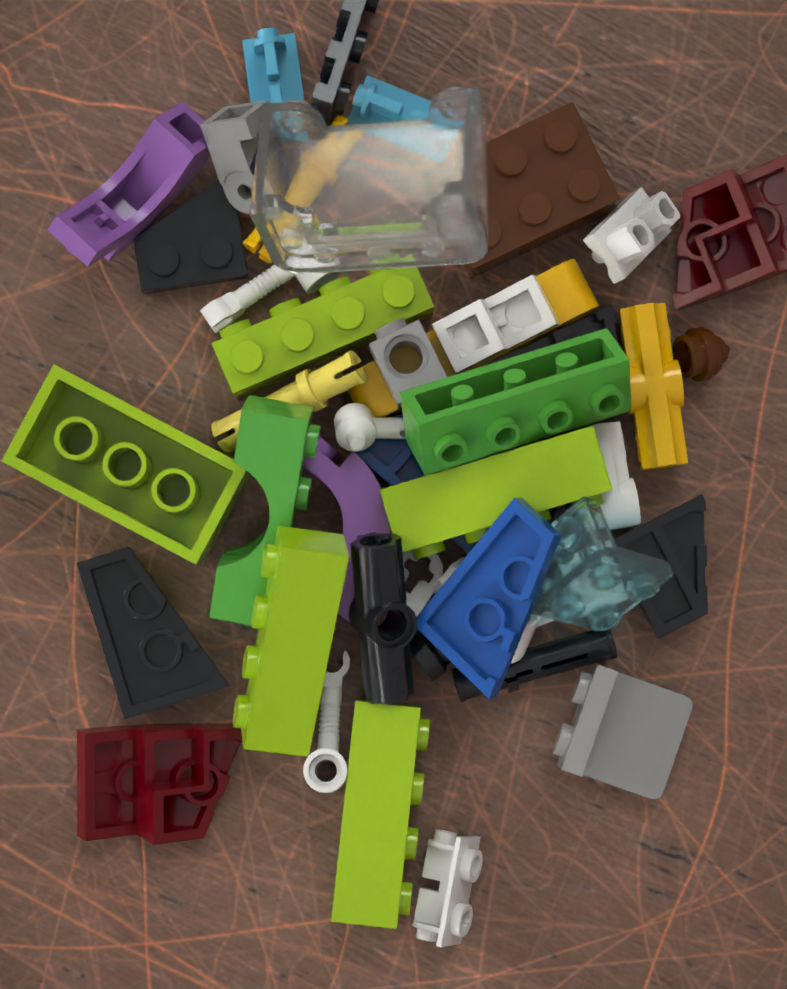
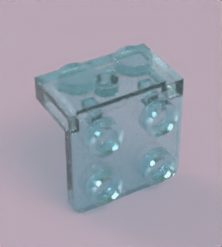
M583 496L551 523L562 537L531 614L594 631H605L619 624L622 616L641 601L657 594L660 586L672 578L674 573L670 563L616 546L599 501Z

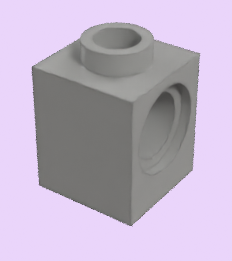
M400 318L374 332L378 340L369 343V350L398 409L402 408L401 391L447 377L419 320L407 325L405 319ZM403 346L416 349L422 357L421 366L415 372L409 374L396 371L390 363V357L396 349Z

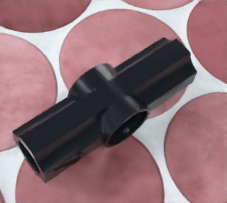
M373 532L357 536L355 541L350 543L355 597L349 607V620L359 634L364 698L372 704L394 705L408 701V697L414 693L410 641L413 639L417 629V619L415 612L407 605L402 540L400 536L394 533ZM388 611L385 621L378 626L380 617Z

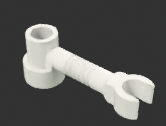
M304 228L284 241L281 247L287 254L286 257L234 292H228L222 297L211 301L200 312L213 331L217 333L233 323L247 308L258 302L267 293H271L276 287H280V284H284L295 277L307 294H312L319 291V288L325 284L334 281L342 272L341 266L330 251L322 250L308 228Z
M346 650L343 653L342 668L335 673L326 671L320 699L321 712L319 713L320 728L318 731L320 733L318 734L317 750L307 757L303 767V774L307 784L312 789L321 793L335 792L347 780L348 765L344 757L339 753V722L341 721L339 717L341 716L340 706L342 704L343 678L348 674L351 667V660ZM323 762H333L337 768L335 778L329 782L321 781L317 774L318 767Z

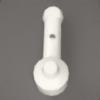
M359 403L346 404L335 414L336 440L342 448L348 451H363L369 448L375 439L406 440L403 418L374 417L370 408Z

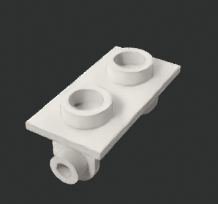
M436 829L434 839H428L422 877L440 881L439 891L425 887L419 889L412 924L413 927L417 928V939L437 942L436 946L446 947L461 944L462 937L467 935L473 917V909L469 905L472 883L478 879L483 863L482 852L478 850L480 836H457L455 832Z

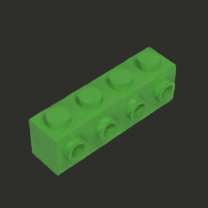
M605 328L401 391L400 398L406 442L426 476L631 411L629 358L610 331Z

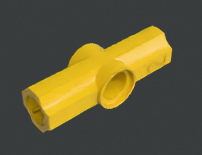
M665 303L640 304L618 310L623 351L630 362L631 411H628V413L633 414L638 462L640 463L641 470L688 464L680 408L684 406L683 379L678 360H673L671 332Z

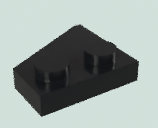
M219 179L134 238L140 286L143 294L249 279L245 248L242 244L243 235L239 211L229 203Z
M702 494L607 542L657 639L708 614L707 587L705 585L707 546L704 541L706 501Z

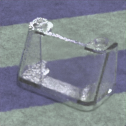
M451 87L434 95L430 101V119L326 126L320 112L305 101L289 100L282 103L263 104L250 216L273 263L284 271L311 274L475 263L483 259L488 253L489 220L485 104L480 87Z

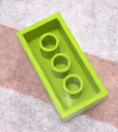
M53 364L1 460L3 463L198 566H202L251 475L244 468L234 463V459L55 364Z

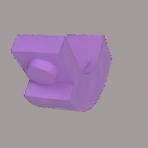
M184 102L154 118L136 148L120 168L93 193L56 215L48 231L87 267L102 257L109 262L131 245L135 237L147 230L163 214L206 163L210 153L200 127L205 121Z
M320 437L315 459L306 457L304 468L332 492L341 508L343 518L342 534L345 537L349 560L338 613L350 622L349 607L355 597L350 543L355 541L357 536L373 532L391 533V527L379 491L381 487L369 467L355 452H352L341 466L338 467L332 462L338 453Z

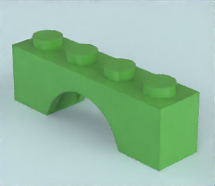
M249 395L242 408L234 463L248 471L263 488L269 505V525L251 542L242 546L224 549L217 565L209 618L251 625L255 596H265L268 578L261 577V564L265 544H275L278 525L294 528L297 509L307 510L312 478L302 477L305 458L315 459L321 426L311 424L314 411L312 406Z

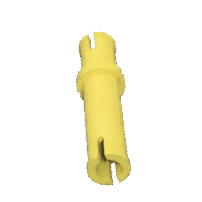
M349 350L343 356L315 371L305 369L296 374V381L264 398L314 407V412H317L328 406V399L358 384L367 382L368 377L365 367L345 376L343 375V371L362 362L353 350ZM242 409L211 424L214 437L235 429L234 434L217 442L226 453H230L236 448Z

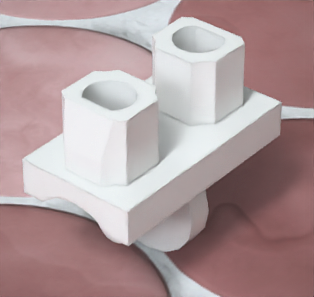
M641 187L631 192L583 241L592 250L593 260L600 264H606L608 276L615 284L625 279L672 231L670 227L680 218V213L665 192L661 191L648 197Z

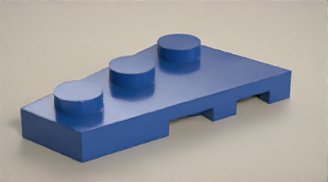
M514 498L416 617L417 629L488 699L498 697L562 537L523 498Z

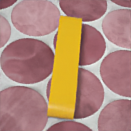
M570 259L536 276L560 323L558 326L462 372L479 368L508 353L527 346L598 309L600 305L576 260ZM433 329L426 333L447 377L459 374L455 373L435 330ZM403 346L392 353L390 363L396 371L409 374L415 372L421 366L422 357L416 349ZM375 361L362 366L365 367L368 380L347 390L352 402L364 404L370 408L374 417H393L402 412V408L398 409Z

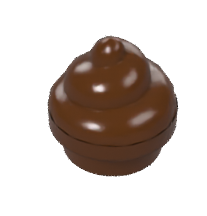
M704 327L688 329L684 335H680L675 339L672 349L673 360H678L682 377L691 378L697 382L709 380L713 375H716L720 371L722 364L728 359L730 347L720 337Z

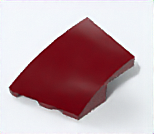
M787 154L740 175L732 168L682 190L680 212L682 226L677 247V257L679 259L676 292L673 293V304L676 310L727 295L787 272Z
M167 723L77 729V836L84 841L138 835L153 845L203 839L213 819L215 803L224 794L231 778L227 772L240 743L243 742L241 728H235L233 724Z

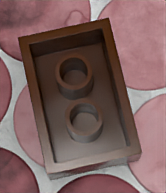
M573 102L425 171L424 184L470 279L611 213L620 201V197Z

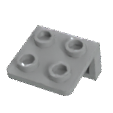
M593 663L589 673L581 670L575 683L571 702L578 705L571 725L562 723L552 754L560 756L557 766L563 771L580 777L584 775L649 799H658L663 795L693 708L692 701L685 695Z

